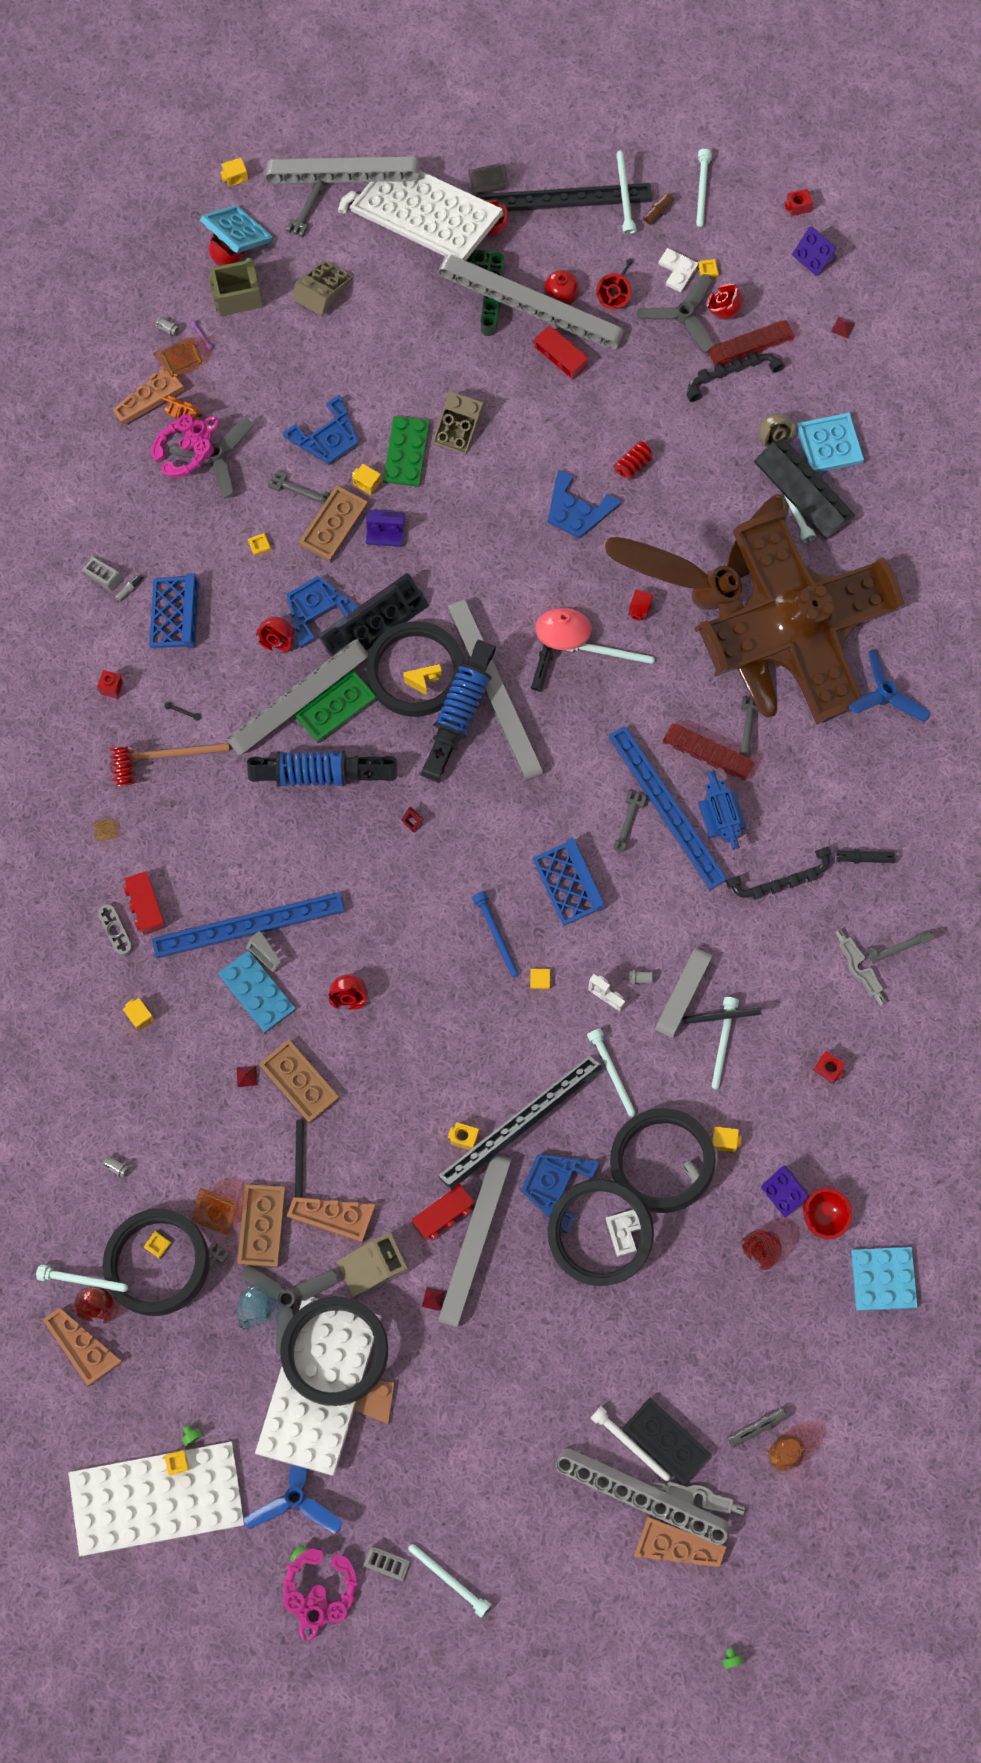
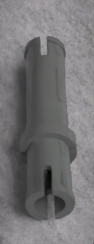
M779 1408L767 1416H761L760 1420L727 1436L732 1447L735 1448L766 1430H772L773 1426L787 1420V1416L783 1409Z

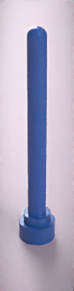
M486 891L479 892L472 897V900L478 908H481L511 976L517 977L518 971L487 905L489 903Z

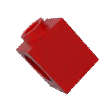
M808 188L788 193L784 205L786 211L790 212L791 217L812 211L813 201Z
M635 589L628 615L637 621L646 620L653 594Z
M103 670L97 685L99 693L118 699L124 683L121 674Z
M825 1051L813 1071L833 1084L835 1079L839 1081L845 1073L843 1070L845 1063ZM826 1065L834 1066L835 1072L827 1071Z

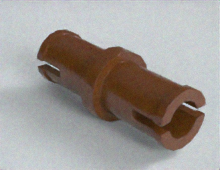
M665 193L657 203L652 205V209L643 217V221L652 225L658 216H662L665 212L664 210L674 201L673 197L669 193Z

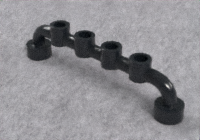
M753 351L747 355V359L744 361L736 357L731 360L730 366L725 367L723 363H719L714 367L715 371L709 373L707 369L700 370L697 374L698 377L690 381L688 385L689 391L686 395L690 402L700 400L702 393L699 388L695 387L696 385L709 383L717 377H726L734 371L736 373L740 372L748 366H757L762 361H770L769 367L772 373L782 371L785 365L781 358H776L772 354L758 355L757 352Z
M829 847L821 848L815 851L817 859H822L820 866L791 874L782 879L773 880L764 885L755 886L749 890H742L739 887L742 884L740 876L730 878L725 882L728 889L732 888L739 897L748 898L753 896L754 900L765 897L764 892L771 890L772 894L783 891L782 886L789 884L790 888L801 885L800 880L807 879L808 882L819 879L818 875L825 872L829 867V856L832 853Z

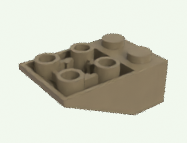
M323 260L296 282L292 300L322 316L332 307L353 276Z
M449 391L432 443L466 455L487 403Z
M391 1232L370 1241L337 1261L353 1298L408 1273V1269Z

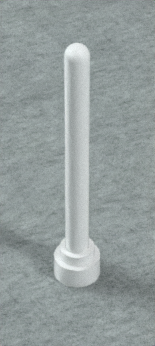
M601 1406L590 1419L596 1424H603L664 1481H669L671 1479L670 1474L608 1418L607 1411Z

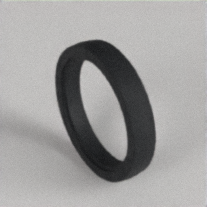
M405 622L389 628L374 642L367 659L366 675L371 691L384 707L403 716H427L440 711L445 706L444 701L447 700L446 696L450 693L449 689L453 686V680H456L455 675L460 673L458 665L459 663L464 664V658L455 639L444 629L427 622ZM412 636L426 637L438 642L449 653L454 667L452 679L447 688L437 697L418 703L406 702L393 697L385 690L378 677V664L385 650L394 642Z
M669 1108L647 1110L631 1118L617 1133L610 1154V1168L614 1181L620 1182L634 1190L645 1202L649 1211L656 1213L679 1211L695 1203L708 1189L714 1175L716 1162L713 1143L704 1127L690 1115ZM662 1123L677 1125L690 1132L699 1142L703 1152L702 1169L694 1184L679 1195L668 1198L651 1197L639 1192L627 1180L622 1164L625 1148L631 1138L648 1126Z
M609 1179L586 1180L569 1188L554 1205L548 1222L549 1247L557 1264L575 1280L593 1286L618 1284L636 1274L647 1261L654 1240L653 1220L645 1202L630 1187ZM602 1191L615 1194L629 1203L638 1216L641 1226L640 1246L630 1263L617 1271L595 1273L585 1270L577 1265L564 1249L561 1240L562 1218L569 1205L576 1198L586 1193Z
M167 1209L145 1210L126 1219L111 1235L103 1256L105 1280L121 1283L118 1275L119 1255L126 1241L135 1232L148 1225L164 1223L182 1229L190 1237L195 1250L194 1269L186 1285L172 1297L161 1301L147 1302L138 1300L127 1292L110 1290L115 1299L125 1308L146 1316L171 1314L188 1305L201 1291L209 1271V1250L199 1228L187 1217Z
M324 1297L308 1303L291 1318L282 1336L280 1358L287 1380L301 1396L321 1405L342 1406L363 1398L378 1384L384 1374L388 1361V1340L382 1323L368 1307L346 1297ZM335 1310L350 1312L365 1321L373 1333L375 1356L372 1366L367 1375L358 1384L347 1390L339 1392L317 1390L308 1385L296 1369L294 1361L296 1339L306 1323L315 1316Z

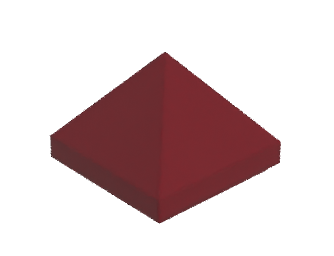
M838 317L831 332L848 338L855 323Z
M412 807L408 808L401 819L413 833L417 831L424 820ZM414 818L417 822L413 825L408 819Z
M256 1066L236 1068L237 1087L257 1086Z
M426 1287L422 1307L441 1311L446 1291Z

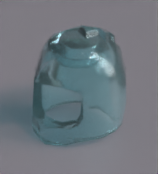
M247 1287L245 1291H242L237 1304L238 1326L245 1330L271 1321V1306L267 1293L257 1287Z

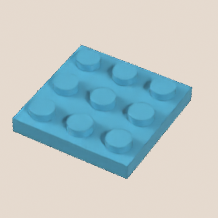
M238 205L204 214L200 219L209 230L236 253L268 244L273 238Z
M850 413L797 423L796 427L806 461L816 473L863 463V455Z
M912 1247L851 1250L856 1311L917 1308Z

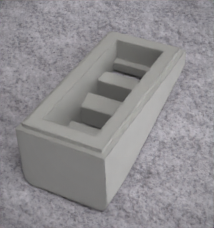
M92 557L82 569L85 574L111 592L123 580L122 575L117 570L95 557ZM97 564V568L91 572L89 569H92Z
M258 931L250 938L246 948L269 970L275 973L281 962L263 934Z
M370 1546L363 1566L403 1582L410 1561ZM378 1553L375 1566L371 1565L374 1554ZM385 1556L387 1558L384 1563L383 1569L379 1568V1565L381 1563L382 1557ZM393 1559L395 1561L393 1563L391 1571L389 1572L387 1571V1568L390 1563V1560ZM399 1562H401L402 1566L398 1575H396L394 1573L396 1571L397 1565Z

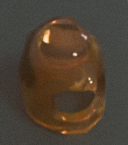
M784 1434L779 1436L772 1443L768 1451L770 1464L778 1471H790L797 1468L804 1461L806 1454L804 1441L796 1435Z

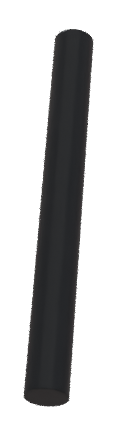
M761 1007L684 1016L683 1022L684 1024L757 1016L762 1015Z
M296 1120L295 1198H303L304 1120Z

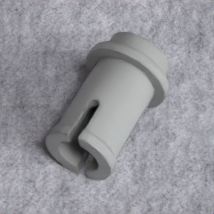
M162 317L158 318L156 322L158 323L156 328L167 332L169 336H176L179 332L180 327L175 322L171 323Z
M633 969L628 972V983H632V985L635 983L652 984V972H638Z
M107 1156L102 1165L103 1168L116 1173L117 1177L124 1178L129 1171L127 1163L122 1164L111 1158V1156Z
M689 1160L682 1166V1169L685 1170L692 1180L691 1183L694 1184L700 1171L693 1163V1160Z

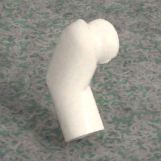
M350 191L343 196L338 212L346 214L349 203L351 201L354 202L359 194L355 191Z

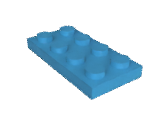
M249 950L218 973L219 977L264 1033L296 1010Z

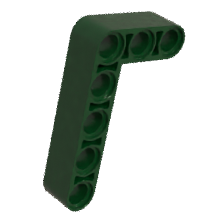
M474 250L466 260L499 276H504L505 258L500 252ZM484 295L481 332L485 336H492L497 330L500 302Z

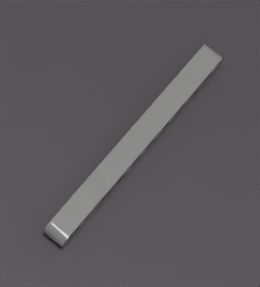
M446 255L438 270L439 275L447 280L599 345L617 349L624 334L623 329L612 323L455 256Z
M462 599L446 607L448 613H451V620L455 629L457 628L459 631L458 635L462 644L466 646L465 651L470 660L477 640H484L466 601ZM491 660L486 673L492 676V679L489 681L488 686H484L485 692L488 695L487 700L491 708H494V715L498 724L502 726V733L505 739L509 741L511 753L517 759L516 764L520 772H523L524 781L542 775V768L494 662Z

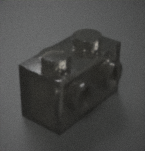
M502 162L468 170L472 192L487 194L488 190L492 189L494 191H501L505 189L504 186L509 185L505 164Z

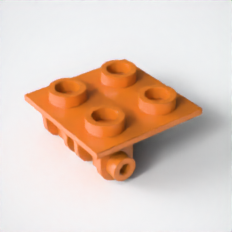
M168 396L167 399L161 397V399L170 402V405L165 407V412L169 416L179 419L183 413V415L189 414L194 420H200L199 414H204L199 412V407L185 402L183 405V401Z

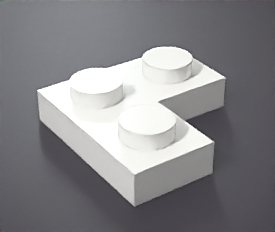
M668 248L659 260V265L673 271L666 282V286L682 293L698 267V263Z
M593 974L589 980L588 990L620 1012L625 1005L623 996L617 992H611L608 980L603 976Z
M630 1210L606 1217L605 1220L616 1256L620 1257L636 1252L631 1232L641 1230V1226L635 1211Z

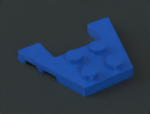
M340 394L326 403L328 409L336 418L307 437L295 424L283 432L284 438L328 465L358 446L357 438Z
M558 470L548 523L580 539L596 526L599 521L621 504V500L606 494L600 506L595 508L565 493L573 480V476Z
M319 576L287 593L300 648L315 641V637L306 624L335 607H339L344 616L359 607L349 601L346 596L344 597L337 592L334 587Z
M537 1154L521 1192L550 1218L552 1209L562 1196L571 1173L576 1172L592 1179L599 1162ZM565 1212L562 1218L561 1230L567 1234L574 1221V1215Z

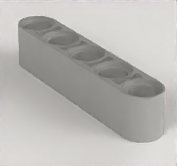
M695 947L656 1025L655 1031L670 1038L674 1037V1033L678 1029L682 1017L713 955Z

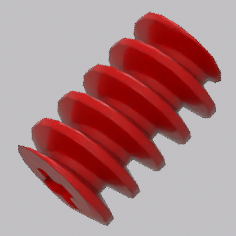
M639 441L617 463L613 464L615 471L620 476L631 480V474H637L636 469L642 470L641 464L646 466L647 461H652L650 447L645 442Z
M128 747L109 748L110 751L115 752V754L110 755V758L115 759L110 765L116 767V769L111 771V773L116 774V777L111 778V781L117 782L113 786L135 784L136 781L130 779L135 776L134 772H130L135 766L129 764V762L134 761V758L128 756L134 751L128 749Z

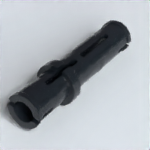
M545 644L542 651L539 652L538 656L540 658L531 685L532 690L542 692L550 661L554 657V649ZM548 650L546 660L544 661L546 651ZM543 667V671H542L541 677H540V679H539V675H540V672H541V668Z
M854 849V851L837 850L836 856H838L836 858L837 862H854V864L859 862L895 863V858H889L895 856V851H859V849Z

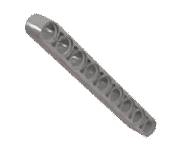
M416 157L273 159L267 162L265 179L272 184L316 183V181L321 183L415 181L419 178L420 161Z
M358 639L352 641L227 738V741L238 755L244 753L360 664L369 654Z
M496 1154L490 1159L438 1322L456 1328L459 1326V1320L465 1308V1302L472 1286L471 1283L484 1249L483 1246L490 1230L491 1221L494 1218L497 1202H499L512 1158Z
M564 1449L559 1454L556 1461V1469L561 1474L713 1544L721 1545L727 1540L730 1527L726 1520L572 1449ZM562 1459L569 1460L571 1464L565 1463ZM581 1468H587L590 1472H584ZM600 1477H606L609 1481H604ZM620 1485L627 1487V1490L621 1489ZM638 1494H643L647 1498L643 1499ZM657 1503H663L666 1507H660ZM676 1512H682L685 1516H680ZM696 1521H702L704 1525H700ZM719 1529L723 1531V1533L719 1534L715 1530Z

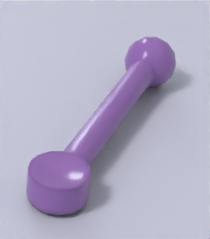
M196 320L191 321V327L196 329L205 343L206 349L208 351L212 350L213 346L208 343L198 328V322Z

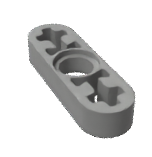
M108 904L101 906L98 910V916L115 952L119 956H127L132 951V945L114 907ZM105 910L112 911L110 916L113 921L110 923L106 916L102 917L105 914ZM113 926L120 927L121 930L118 935L110 934V929ZM121 938L123 944L127 945L125 951H122V949L118 950L120 944L117 939Z

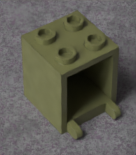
M252 258L242 262L210 268L212 275L208 277L215 309L220 311L221 316L262 308L260 290Z

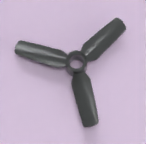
M702 274L686 296L685 302H681L677 309L671 307L638 309L637 317L639 319L661 320L677 318L678 322L685 324L686 330L702 351L707 353L714 348V343L699 319L693 316V310L698 308L712 280L707 275Z
M246 417L220 439L219 444H212L214 451L209 460L213 464V471L224 499L234 494L225 454L232 451L253 428L252 422ZM172 444L169 452L174 455L189 458L196 455L194 448L185 452L180 448L179 444Z
M249 1265L241 1273L244 1279L269 1298L277 1299L278 1305L282 1307L277 1320L276 1353L279 1355L283 1333L287 1324L294 1316L292 1309L297 1306L298 1301H306L338 1283L336 1274L331 1270L297 1285L293 1291L283 1290L280 1284ZM286 1295H291V1303L284 1305L283 1298Z

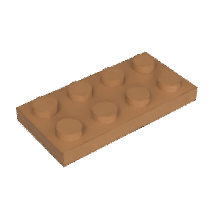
M336 485L298 542L299 546L331 562L368 506V502Z
M289 1039L259 1063L261 1069L309 1124L340 1099Z
M245 1184L238 1265L278 1268L285 1187Z

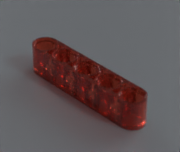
M781 320L716 344L708 350V354L714 366L719 363L728 365L736 357L744 359L750 352H763L771 346L776 347L784 344L783 342L792 341L795 336L787 320Z
M671 724L663 738L664 744L667 745L668 743L683 753L685 751L700 761L701 759L706 761L708 765L717 769L719 767L725 773L734 777L735 775L740 777L743 781L747 779L754 765L750 758L677 724Z

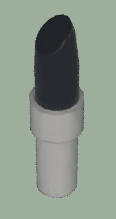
M137 575L124 586L115 598L120 602L128 593L135 589L144 577Z

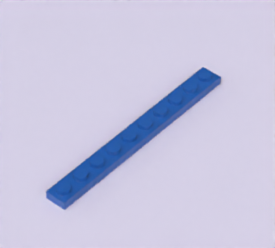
M624 726L609 735L610 741L708 889L712 890L727 880L627 728Z
M340 892L152 938L156 959L255 935L258 931L263 933L344 913Z

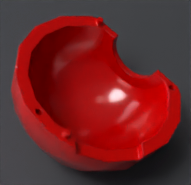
M830 1187L820 1188L811 1193L803 1205L805 1223L814 1236L825 1240L836 1239L843 1235L850 1227L853 1217L852 1206L848 1198L838 1190Z

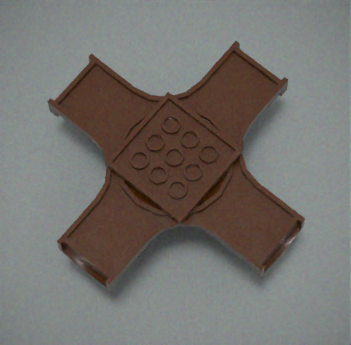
M782 509L741 523L732 531L748 566L753 583L752 594L746 606L737 612L708 622L706 620L701 622L694 630L695 632H700L716 669L715 677L746 665L763 661L773 662L776 664V667L783 666L790 671L798 682L816 725H818L827 718L850 710L849 705L862 697L843 654L845 639L851 629L859 624L897 611L905 603L897 579L885 558L878 559L872 564L831 577L817 574L805 566L784 521L787 514Z

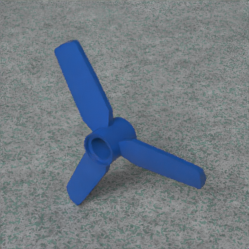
M870 650L868 654L878 688L850 704L849 708L851 711L860 713L877 704L885 705L889 701L894 707L925 722L929 716V710L905 695L896 692V686L886 679L878 653Z
M292 1464L288 1481L290 1488L285 1492V1498H278L244 1518V1524L248 1529H251L284 1514L291 1508L296 1511L301 1510L303 1515L334 1534L340 1531L343 1522L313 1499L306 1498L302 1490L306 1485L307 1469ZM294 1495H300V1499L297 1502H291Z

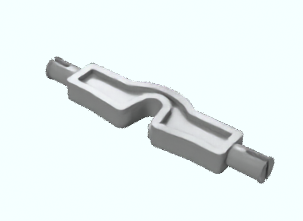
M842 929L837 930L835 934L840 941L839 947L848 960L850 973L854 978L862 982L870 997L874 996L880 1006L886 1004L887 1001L881 993L883 988L878 982L873 969L870 967L864 970L858 969V965L864 962L865 956L855 945L851 937L847 938Z
M654 1482L656 1486L653 1487L690 1504H693L697 1494L702 1495V1509L730 1514L731 1512L744 1514V1511L741 1510H745V1506L733 1504L732 1499L715 1495L706 1487L700 1485L686 1487L672 1482H668L667 1485Z

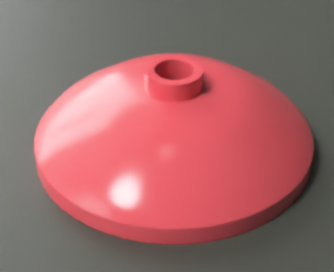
M556 608L545 612L539 617L536 623V634L539 640L548 647L558 650H571L584 645L591 636V623L579 611L570 608Z

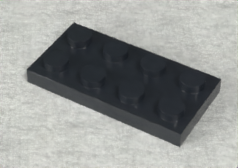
M650 1397L622 1428L683 1486L711 1455Z

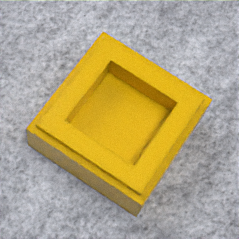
M716 259L698 261L700 276L705 274L709 278L718 277Z
M265 533L248 539L254 556L271 550Z
M530 969V989H550V969Z
M155 1231L143 1247L160 1259L172 1242Z
M185 1450L164 1455L169 1476L190 1471Z

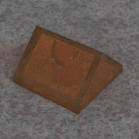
M192 337L183 338L153 352L154 356L172 378L203 363Z
M200 1188L191 1221L228 1235L240 1206L234 1200Z

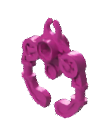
M189 414L180 416L178 420L169 423L168 427L163 431L160 430L158 432L159 434L152 445L151 456L157 463L164 460L166 452L162 447L168 440L166 437L172 432L176 434L177 431H181L185 436L180 440L179 446L185 452L194 448L196 455L191 458L193 461L187 466L183 464L180 467H175L172 462L167 461L160 469L167 477L189 476L191 471L196 467L199 468L213 454L214 447L210 443L212 432L218 427L220 421L217 420L216 416H211L204 421L194 420ZM216 420L213 426L209 425L211 421Z
M314 1548L305 1550L290 1565H287L286 1579H283L282 1582L284 1584L283 1606L289 1612L294 1613L301 1622L299 1627L301 1639H306L304 1633L306 1628L312 1629V1634L307 1638L308 1641L316 1637L320 1626L331 1621L333 1623H340L345 1619L347 1611L352 1602L355 1601L354 1592L356 1586L358 1587L359 1585L350 1561L343 1555L334 1554L331 1566L337 1571L344 1572L346 1578L344 1583L348 1584L346 1594L341 1593L340 1601L335 1600L327 1603L325 1588L322 1585L316 1584L311 1588L308 1595L303 1597L300 1592L295 1590L297 1583L294 1582L296 1572H300L301 1567L305 1563L316 1565L322 1562L323 1551ZM316 1609L317 1617L314 1620H309V1611Z

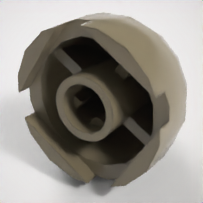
M774 413L767 416L761 422L758 431L759 438L766 447L782 438L790 442L794 437L796 427L792 420L784 414Z

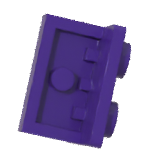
M811 226L798 243L792 256L814 275L818 276L825 265L833 263L837 259V256L834 254L836 246Z
M369 510V514L366 517V544L402 547L405 513Z
M785 1165L761 1186V1189L785 1218L803 1205L805 1200L809 1198L807 1190Z

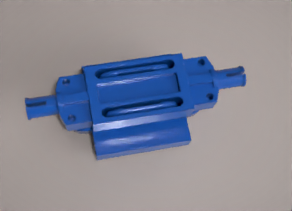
M715 770L709 771L707 774L710 783L705 787L707 800L698 802L708 837L710 839L720 836L724 842L731 843L732 850L738 849L740 846L737 837L741 835V830L746 829V824L735 792L730 793L729 788H726L724 780H717Z

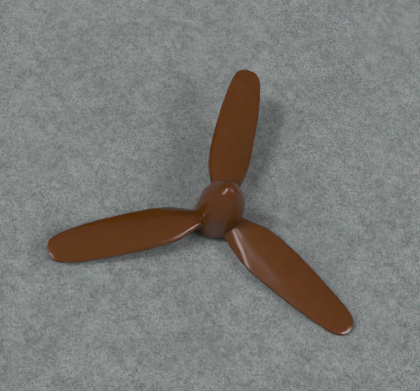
M776 494L770 497L755 512L751 519L782 509L788 514L789 505L782 495ZM610 537L606 541V553L614 561L644 575L693 589L691 594L692 602L701 609H719V618L744 608V605L739 600L742 593L741 578L748 575L750 571L736 540L730 550L727 566H719L708 573H705L691 561L679 555L646 543L621 537ZM767 661L756 662L738 668L737 670L761 714L765 717L774 716L777 713V700Z

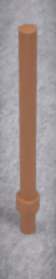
M229 743L149 752L134 751L128 756L134 758L133 763L144 759L229 751Z

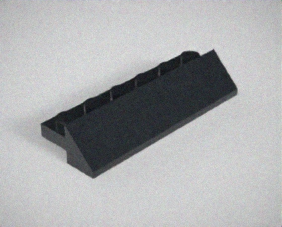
M784 438L776 443L772 442L755 459L754 463L825 540L854 519L855 514Z
M406 573L323 631L318 637L331 657L356 639L360 641L365 650H368L382 633L395 625L409 621L426 609L429 604L422 591L415 585L410 574Z

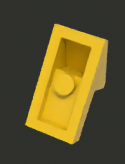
M440 664L403 672L404 683L427 695L425 682H436L442 678Z

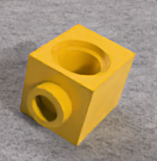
M242 158L221 164L223 170L220 172L223 182H227L229 187L248 181L247 170Z
M363 463L352 474L353 485L370 495L373 494L381 483V474Z
M139 998L130 1000L125 1005V1008H123V1011L138 1032L154 1021L153 1016Z
M456 1122L455 1127H451L448 1138L451 1139L450 1144L471 1150L475 1147L479 1129ZM461 1132L468 1134V1138L464 1141L457 1138Z
M714 1127L712 1138L714 1150L736 1152L737 1147L741 1146V1136L738 1135L739 1129Z

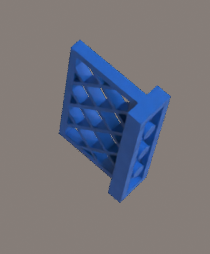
M189 573L186 577L153 578L150 648H195L199 580L194 573ZM185 582V587L180 592L174 588L178 583ZM158 583H165L169 586L162 593L158 591ZM173 590L177 595L169 601L165 596ZM181 597L184 600V604L177 609L173 604ZM163 598L168 604L159 610L157 603ZM172 607L176 612L168 618L164 613ZM180 614L183 617V621L176 626L172 621ZM162 615L166 621L158 627L156 619ZM171 624L175 629L167 635L163 630ZM179 631L182 634V641L174 642L171 638ZM161 632L165 638L161 642L154 643L155 636Z
M573 837L566 840V843L533 858L563 926L598 910L606 909ZM566 849L568 852L566 861L556 858L558 852ZM544 858L552 860L548 869L542 868L538 861ZM555 861L564 864L561 874L551 871ZM567 865L574 867L576 870L573 878L564 875ZM550 873L559 876L556 886L547 882ZM562 878L572 881L569 890L559 888ZM575 882L582 884L584 887L581 895L571 892ZM557 890L567 893L564 903L556 901L555 895ZM570 895L579 897L576 907L567 905ZM582 899L590 901L592 908L586 911L579 909ZM565 907L575 910L571 918L564 919L562 913Z

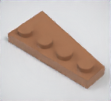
M166 363L161 366V370L157 374L153 373L149 377L150 380L136 388L137 391L132 396L128 395L113 409L114 415L122 426L164 403L166 400L161 399V397L167 399L168 396L174 397L184 391L182 384Z
M294 1197L287 1218L363 1243L376 1204L348 1203L332 1200L323 1201Z
M58 1308L43 1319L87 1386L92 1385L122 1363L120 1359L62 1309Z
M379 1381L371 1392L356 1402L354 1410L389 1424L394 1383Z
M648 1516L634 1557L720 1567L726 1546L713 1544L683 1529Z

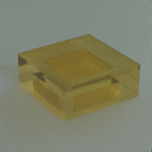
M113 819L93 822L97 842L116 838Z

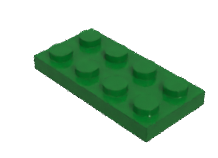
M393 416L383 483L419 487L429 420Z
M352 670L297 711L294 716L312 738L319 743L374 702L376 696Z

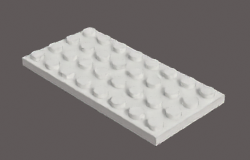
M420 170L419 178L415 181L370 182L350 206L352 212L441 255H452L464 261L467 260L503 215L501 208Z
M311 1297L306 1301H302L300 1309L308 1303L317 1300V1298ZM328 1311L312 1318L300 1331L294 1347V1361L301 1378L311 1387L325 1392L344 1391L358 1384L364 1378L374 1344V1337L370 1327L360 1317L346 1311ZM375 1314V1315L378 1317V1319L381 1321V1316ZM281 1367L255 1454L335 1476L356 1402L342 1406H326L312 1402L301 1396L291 1386L285 1376L283 1367Z
M232 1442L185 1450L190 1471L173 1476L168 1475L164 1457L167 1454L68 1472L79 1556L244 1526Z

